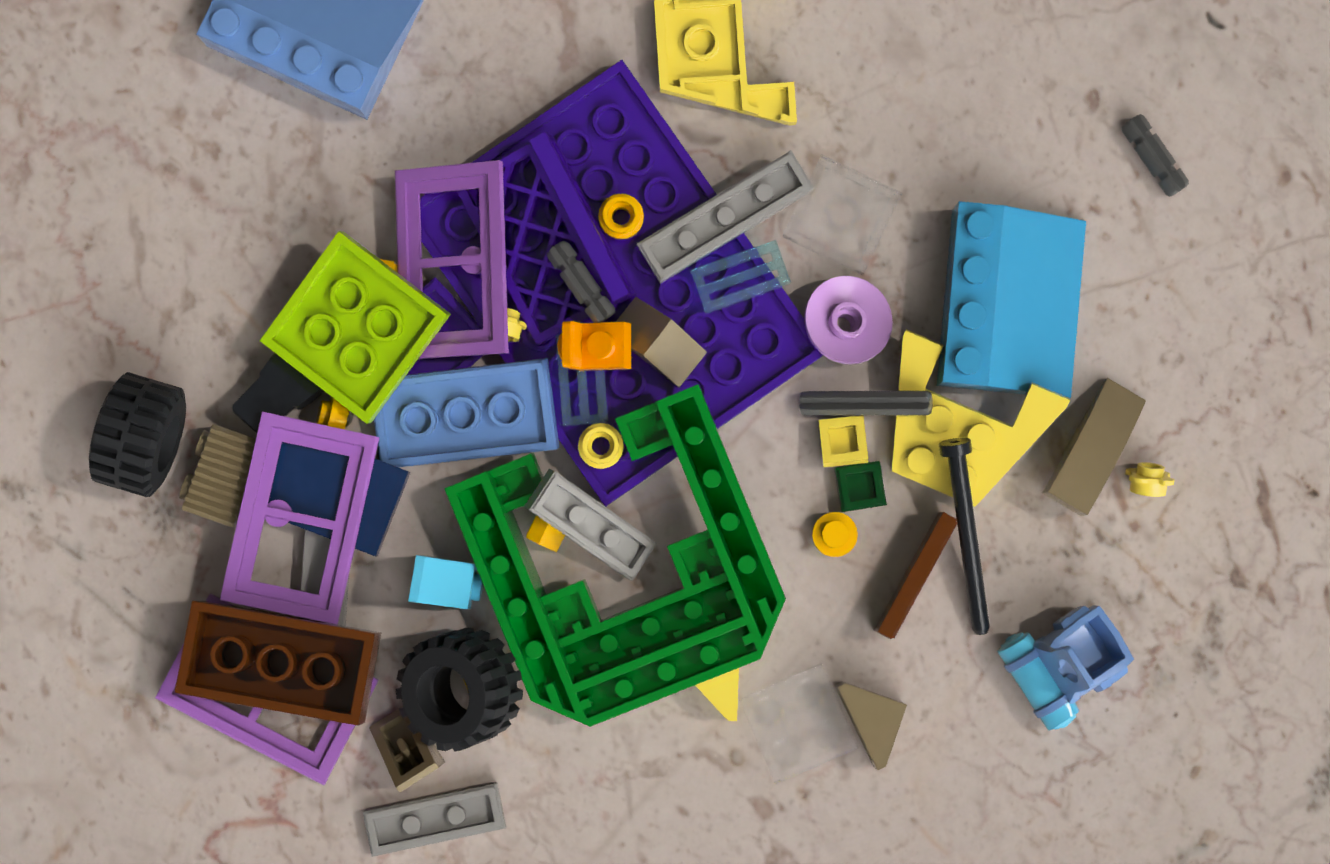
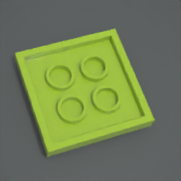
M338 231L260 339V342L358 418L369 424L378 415L451 314L344 231Z

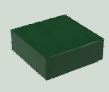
M880 461L834 468L841 512L887 505Z

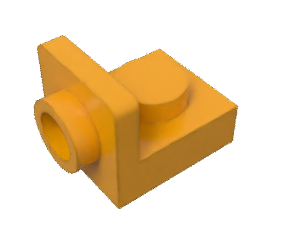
M563 321L562 333L559 335L557 343L562 366L579 371L631 369V323H578Z

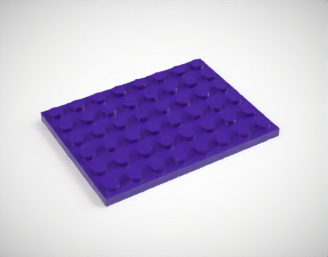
M623 60L605 70L471 162L500 160L529 144L530 139L545 131L554 136L598 222L599 209L608 197L615 194H628L634 197L641 204L644 213L641 229L628 239H615L608 236L605 232L604 234L636 295L622 303L613 305L615 308L614 314L604 322H616L632 300L637 297L672 319L707 351L706 355L680 388L632 351L631 369L579 371L564 368L557 348L559 335L541 345H536L528 328L521 330L519 342H508L509 353L500 354L505 363L548 358L558 439L605 507L678 456L674 446L671 445L632 461L623 440V453L616 464L605 469L593 468L583 461L578 450L579 438L587 427L596 423H605L616 428L621 434L615 420L616 418L699 384L718 430L824 356L811 343L805 329L803 316L744 233L663 283H659L638 249L637 243L717 194ZM530 156L514 165L509 183L532 190L537 170ZM542 181L539 192L549 195ZM507 188L504 198V215L523 220L530 194ZM479 189L469 190L477 207H479ZM457 191L429 193L420 197L421 242L432 258L461 256L463 251L471 246L481 248L480 235ZM537 197L530 223L553 229L558 213L553 201ZM621 209L613 214L612 219L616 224L624 225L629 221L630 215L627 211ZM506 220L505 249L513 251L521 225ZM563 222L560 232L570 235ZM528 228L521 254L543 260L551 234ZM558 237L556 244L562 241L568 242L578 256L579 251L574 241ZM506 254V263L509 266L511 256ZM519 258L514 273L518 286L534 291L542 265ZM461 265L439 267L479 326L483 329L481 274L468 273ZM552 268L548 269L542 294L561 300L565 299L568 286L560 276L562 271ZM507 289V308L519 312ZM522 293L530 306L532 296ZM573 295L571 303L586 307L585 304H580ZM539 299L534 317L542 332L557 324L562 305ZM569 308L567 318L580 311ZM520 314L519 321H523V322H524V320H523V318H522V316H521V314ZM589 318V319L583 321L582 323H593V322H592V320ZM597 438L592 444L593 451L598 455L606 454L610 448V443L605 438Z

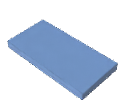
M548 358L406 375L374 419L376 437H380L378 442L379 460L396 467L557 450L559 448Z

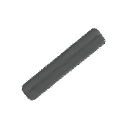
M804 391L801 393L799 401L800 412L803 415H929L933 407L930 391Z

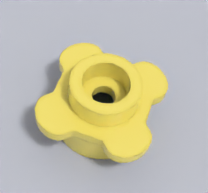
M1138 463L1137 468H1127L1125 474L1129 475V480L1131 481L1130 491L1143 496H1165L1167 486L1174 485L1175 479L1170 478V473L1164 471V466L1155 463Z

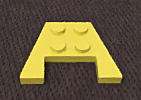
M654 0L661 93L789 126L796 125L797 114L794 82L747 84L741 0Z
M906 329L902 341L898 391H930L926 389V385L942 351L943 344ZM1032 382L1014 423L1010 425L930 391L933 399L931 414L896 415L892 472L953 497L948 457L940 455L939 443L953 438L971 439L972 452L966 454L972 502L973 506L976 507L1066 409L1070 398Z

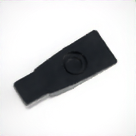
M274 352L259 373L260 377L233 404L232 410L236 416L257 433L262 412L286 417L294 408L300 410L306 407L325 391Z

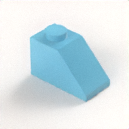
M416 555L409 602L471 609L472 600H481L483 582L480 575L477 574V568L474 563Z

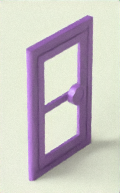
M496 160L395 170L398 274L422 292V268L461 265L466 272L481 274L483 329L438 332L419 359L509 353L503 161ZM479 189L481 248L476 246L468 247L461 256L422 259L420 194Z
M262 412L221 591V601L338 625L380 437ZM282 442L349 456L335 521L292 512L290 505L283 500L269 502ZM264 520L274 527H282L289 521L333 530L319 594L251 580Z
M212 593L206 599L208 602L235 606L229 602L221 601L219 597ZM182 645L155 697L157 700L322 785L326 784L356 725L329 721L315 750L312 751L256 722L262 708L253 707L247 717L216 700L174 693L183 650ZM373 677L370 697L379 681L375 677Z

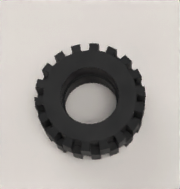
M126 372L116 381L103 402L91 438L89 470L92 481L144 497H150L156 492L171 469L181 441L186 418V400L182 388L130 372Z
M463 628L420 642L413 647L414 652L406 654L402 661L406 668L398 670L396 680L401 682V687L396 689V699H402L403 707L399 708L402 718H409L411 723L407 727L413 734L418 732L422 734L421 742L428 746L436 743L437 750L445 752L453 749L454 752L461 751L498 736V733L505 731L511 725L509 720L517 717L520 710L515 702L522 700L523 689L517 688V681L522 680L520 670L514 671L512 663L516 659L512 652L507 654L503 652L502 649L505 644L500 639L496 638L490 641V633L479 630L474 632L473 628ZM452 669L461 675L467 685L469 692L467 709L463 708L456 701L451 691L450 675Z

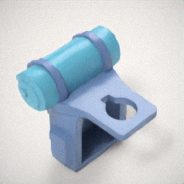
M1093 605L1089 608L1080 606L1073 609L1053 623L1054 631L1037 640H1034L1028 632L1011 635L1005 639V642L997 651L1005 663V669L1008 673H1011L1033 707L1034 714L1037 718L1041 719L1049 731L1068 726L1077 717L1076 714L1079 712L1075 702L1091 690L1101 692L1112 686L1113 683L1128 673L1127 666L1134 660L1121 634L1100 606Z

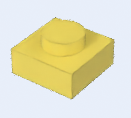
M863 415L818 420L824 468L868 463Z

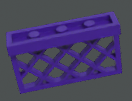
M545 131L530 139L529 144L500 159V161H503L504 198L507 188L530 194L523 220L504 215L506 221L521 225L514 250L505 249L506 254L511 256L509 266L506 263V284L536 345H541L561 334L563 321L582 323L590 318L585 312L587 307L571 303L573 293L569 288L564 300L541 293L548 269H555L547 258V252L556 245L558 237L574 241L579 251L576 260L585 262L590 274L602 289L601 295L607 296L612 305L622 303L636 295L554 136ZM529 156L537 170L532 190L509 183L514 165ZM542 181L549 195L539 192ZM469 190L457 191L480 235L479 207H477ZM537 197L553 201L558 213L553 229L530 223ZM563 222L570 235L560 232ZM528 228L551 234L543 260L521 254ZM519 258L542 265L534 291L519 287L514 278ZM522 293L532 296L530 306ZM539 299L562 305L557 324L543 332L534 317ZM569 308L580 311L567 318Z

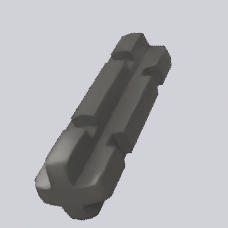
M1139 114L1122 126V132L1130 143L1133 141L1136 143L1135 151L1153 177L1158 176L1161 181L1158 184L1164 193L1169 197L1173 196L1187 187L1189 180L1181 168L1176 170L1174 167L1176 161L1156 133L1152 135L1149 131L1152 126L1145 116Z
M565 241L556 244L547 252V258L555 269L562 271L560 273L561 278L578 302L586 305L585 312L592 322L602 323L614 314V306L607 296H601L600 292L602 289L583 262L575 259L577 254L571 245Z

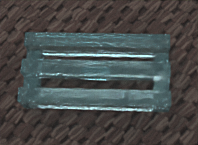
M776 240L690 270L705 314L791 284ZM769 253L772 256L773 261L705 285L703 277ZM777 270L779 276L777 278L711 301L710 293Z
M556 335V343H558L559 335ZM557 348L563 426L609 423L605 370H595L598 414L590 415L586 371L577 370L580 416H572L568 368L562 366V359L558 354Z

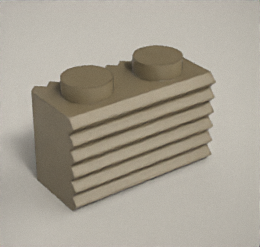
M215 424L211 426L210 432L204 430L195 449V456L200 457L198 466L194 474H187L181 486L179 498L185 500L182 510L236 528L256 439Z

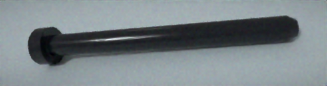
M953 438L940 442L939 449L942 457H948L972 630L976 635H984L988 633L990 623L966 454L972 452V445L969 438Z

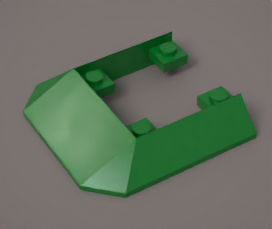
M699 384L615 419L632 461L671 445L674 446L707 527V530L667 546L683 584L682 588L605 619H601L585 579L546 594L512 511L527 503L544 477L534 453L444 488L509 649L516 659L515 664L521 672L522 681L530 700L589 727L760 660L786 600L784 591Z

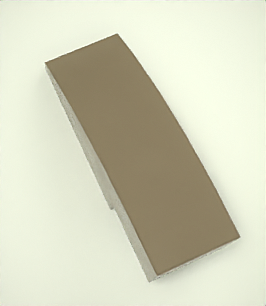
M1106 378L1063 451V458L1042 493L1080 516L1088 515L1114 469L1137 423L1146 400Z

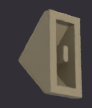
M637 297L632 300L616 321L631 323V351L678 388H680L707 353L672 319Z
M843 681L835 684L834 686L873 767L876 770L886 767L907 705Z
M398 708L370 726L369 729L396 789L402 792L438 769L445 761L434 744L430 746L421 742L422 734L420 732L413 734L407 726L411 722L408 717L402 718Z

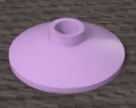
M853 276L831 278L814 290L805 307L804 323L811 343L822 355L842 364L866 362L883 350L891 336L893 321L890 306L884 295L873 284L864 279ZM838 318H845L849 321L850 331H844L838 326Z

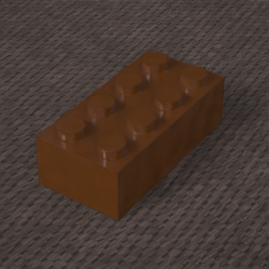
M192 601L174 693L358 726L365 723L382 632L208 601Z

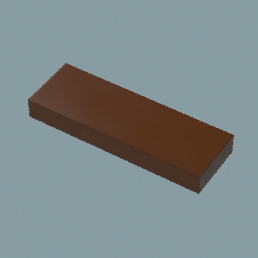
M945 512L937 513L873 631L888 639L895 638L958 524L956 518Z

